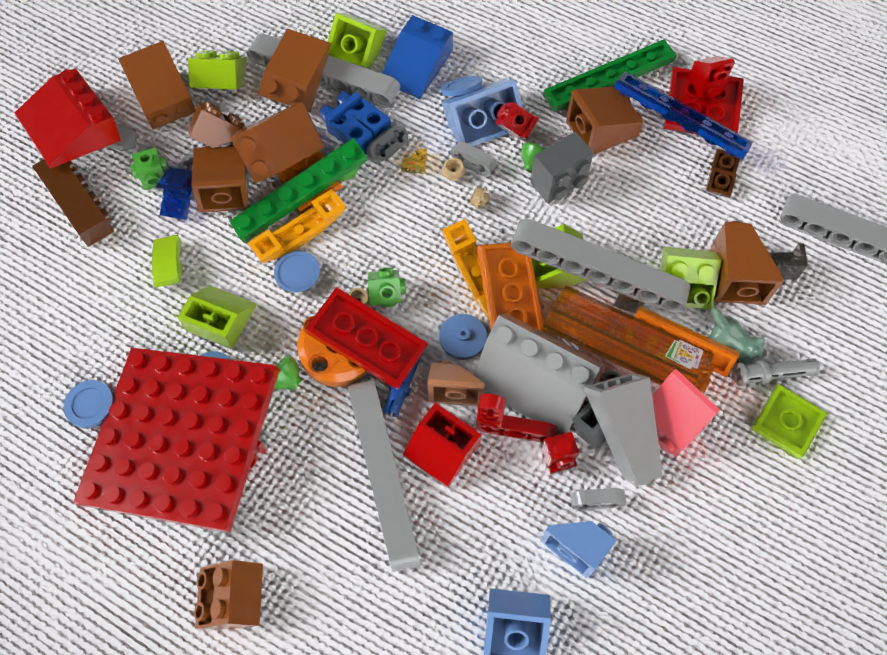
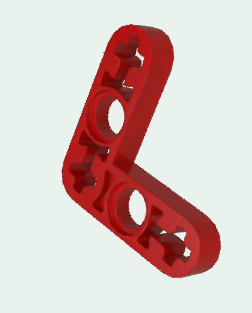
M496 394L480 395L476 420L477 430L484 433L541 443L544 442V439L557 435V426L552 423L504 415L506 400L502 396Z

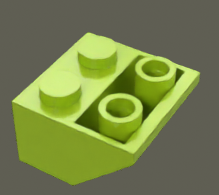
M214 50L196 52L194 57L188 58L190 88H241L247 56H239L238 51H225V53H219V55Z
M664 246L660 270L681 278L690 284L686 308L712 309L722 261L715 251Z
M209 285L190 295L177 319L185 331L233 349L257 305L252 301Z

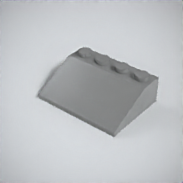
M504 313L498 315L473 375L485 383L484 394L502 396L506 400L505 405L533 420L552 423L557 426V433L564 434L569 432L573 424L572 419L579 413L587 397L584 387L594 384L604 364Z

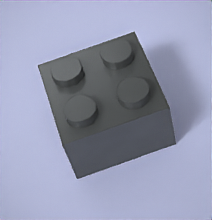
M576 132L568 135L534 156L531 185L547 204L555 199H562L568 191L575 187L580 188L587 182L594 152Z

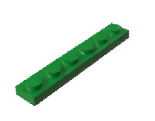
M663 39L544 89L543 96L553 111L557 112L569 107L573 90L616 87L674 62L677 55L666 40Z
M352 138L229 222L240 240L245 243L369 159L356 140Z

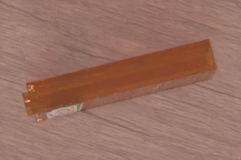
M567 285L552 304L542 329L636 374L650 377L651 381L659 385L677 369L704 394L715 368V365L711 364L714 356L713 353Z

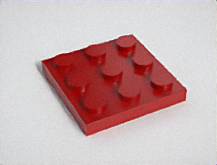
M673 67L663 129L735 141L739 130L744 78L729 76L721 94L715 97L699 99L689 78L691 69Z

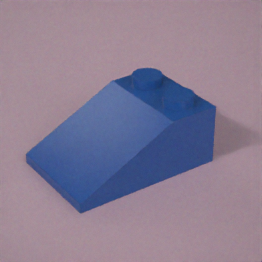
M412 15L401 30L382 74L395 78L401 86L399 91L421 99L453 51V32Z

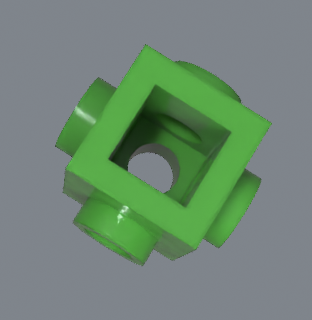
M157 148L145 149L132 154L134 164L130 165L132 174L135 179L141 181L145 190L169 184L166 172L170 170L166 157H161Z
M385 267L378 269V272H368L367 281L370 305L392 307L397 303H402L401 294H406L405 278H400L399 270Z

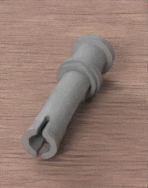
M816 358L779 363H768L767 361L759 360L756 364L747 365L740 362L734 365L733 376L738 387H744L747 383L756 382L763 385L775 379L817 376L820 373L819 361H816Z

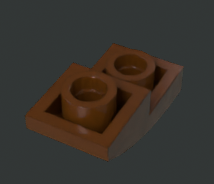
M721 149L715 151L706 185V192L728 198L731 197L741 157L740 154Z

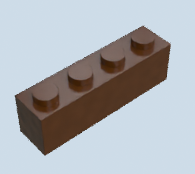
M43 159L32 166L87 247L115 232L109 224L113 219L105 208L100 210L97 207L101 202L93 191L89 193L86 191L89 185L81 174L77 176L74 174L77 168L72 161L50 169Z

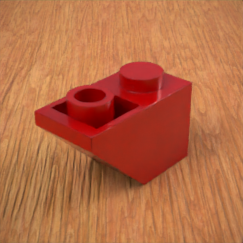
M715 56L694 61L689 78L699 99L715 97L722 93L735 63L733 58Z

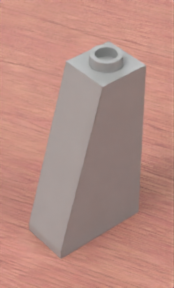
M630 373L584 387L587 398L622 477L637 485H647L653 479L662 477L650 377Z

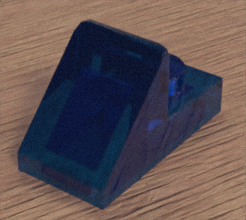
M169 167L156 185V188L163 190L160 216L187 220L192 193V170Z

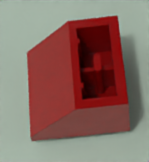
M435 402L418 424L403 453V457L449 488L481 444L482 434Z

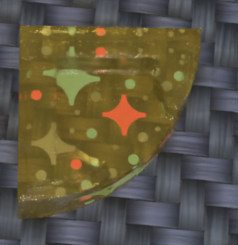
M427 149L416 150L414 154L405 158L401 165V172L425 174Z

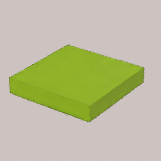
M777 384L750 429L798 459H802L828 413Z

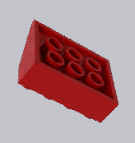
M76 68L64 70L60 74L52 76L14 112L16 118L50 169L121 141L113 116Z

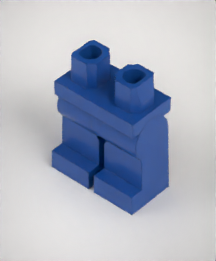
M343 91L336 98L338 106L335 109L330 105H325L320 109L321 119L326 123L328 133L344 144L354 138L366 154L368 143L391 126L390 118L367 100L362 99L361 95L357 92L350 95Z

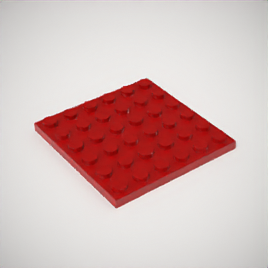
M131 347L113 395V404L110 406L108 416L103 421L73 503L89 508L230 533L280 369L276 365Z

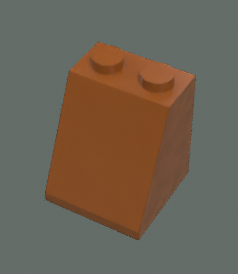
M164 41L118 58L152 130L187 117L195 112L196 109Z
M617 86L573 90L571 92L566 122L572 132H576L594 154H597L638 137L643 119L641 114L636 112L631 105L628 95L624 94L621 88Z
M234 145L215 148L205 146L193 149L192 189L199 213L246 210L249 208L247 168Z
M739 221L724 222L711 246V251H715L722 260L714 302L766 305L783 283L782 274L751 223H741Z

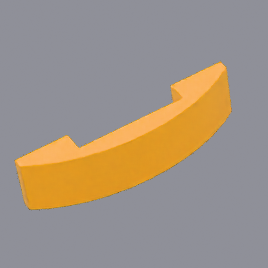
M330 189L311 201L312 208L275 232L271 233L268 229L248 242L249 247L261 263L275 260L300 248L329 227L346 209V205L335 191Z
M463 219L442 229V233L463 280L489 320L476 246L477 240L467 221Z

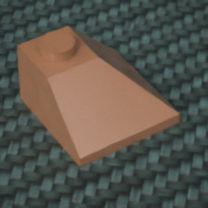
M443 360L431 363L427 382L429 403L478 406L480 395L484 394L485 383L460 365L453 364L450 361Z

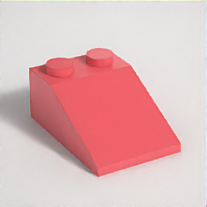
M677 369L666 378L652 395L659 446L663 451L672 454L676 458L699 436L720 411Z

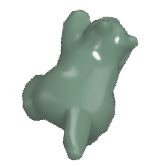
M717 308L711 309L715 326L708 338L740 352L737 363L742 362L744 365L754 364L752 359L760 358L763 355L764 337H751L736 319L731 316H723Z

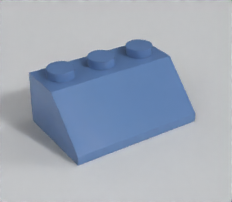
M508 78L485 85L472 93L454 96L441 101L447 123L456 141L466 142L472 146L509 134L495 124L498 119V111L504 104L513 102L523 108L516 80Z

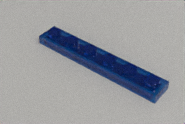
M626 71L614 86L623 96L633 98L639 101L644 108L653 109L660 113L664 119L682 125L687 132L700 135L707 143L718 145L725 149L730 156L744 159L753 143Z

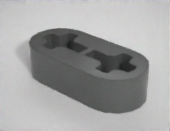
M400 125L390 126L368 143L366 147L368 158L374 162H383L390 158L407 143V130ZM393 132H399L398 141L390 142L395 136ZM384 145L385 147L380 150L381 155H375L376 147Z

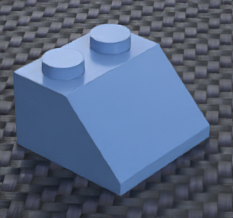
M593 521L549 525L540 542L587 579L596 570L617 540L612 537L613 533L601 523L596 525Z
M490 588L483 655H546L551 622L550 595Z

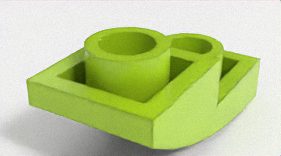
M178 234L155 239L153 242L152 276L155 288L166 285L170 286L181 281L183 264L179 256L182 241Z

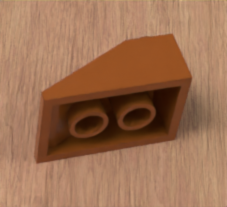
M287 28L264 71L258 95L289 106L303 101L307 111L311 113L332 43Z
M303 101L240 129L231 137L254 183L276 175L325 148Z

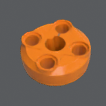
M314 316L305 320L298 337L297 350L303 369L312 379L326 386L343 387L351 385L365 376L368 371L353 365L352 361L305 332V328ZM319 363H323L327 366V368L324 371H316L313 369V367Z

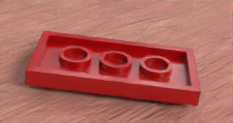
M337 287L305 328V332L396 390L401 387L428 346V343Z

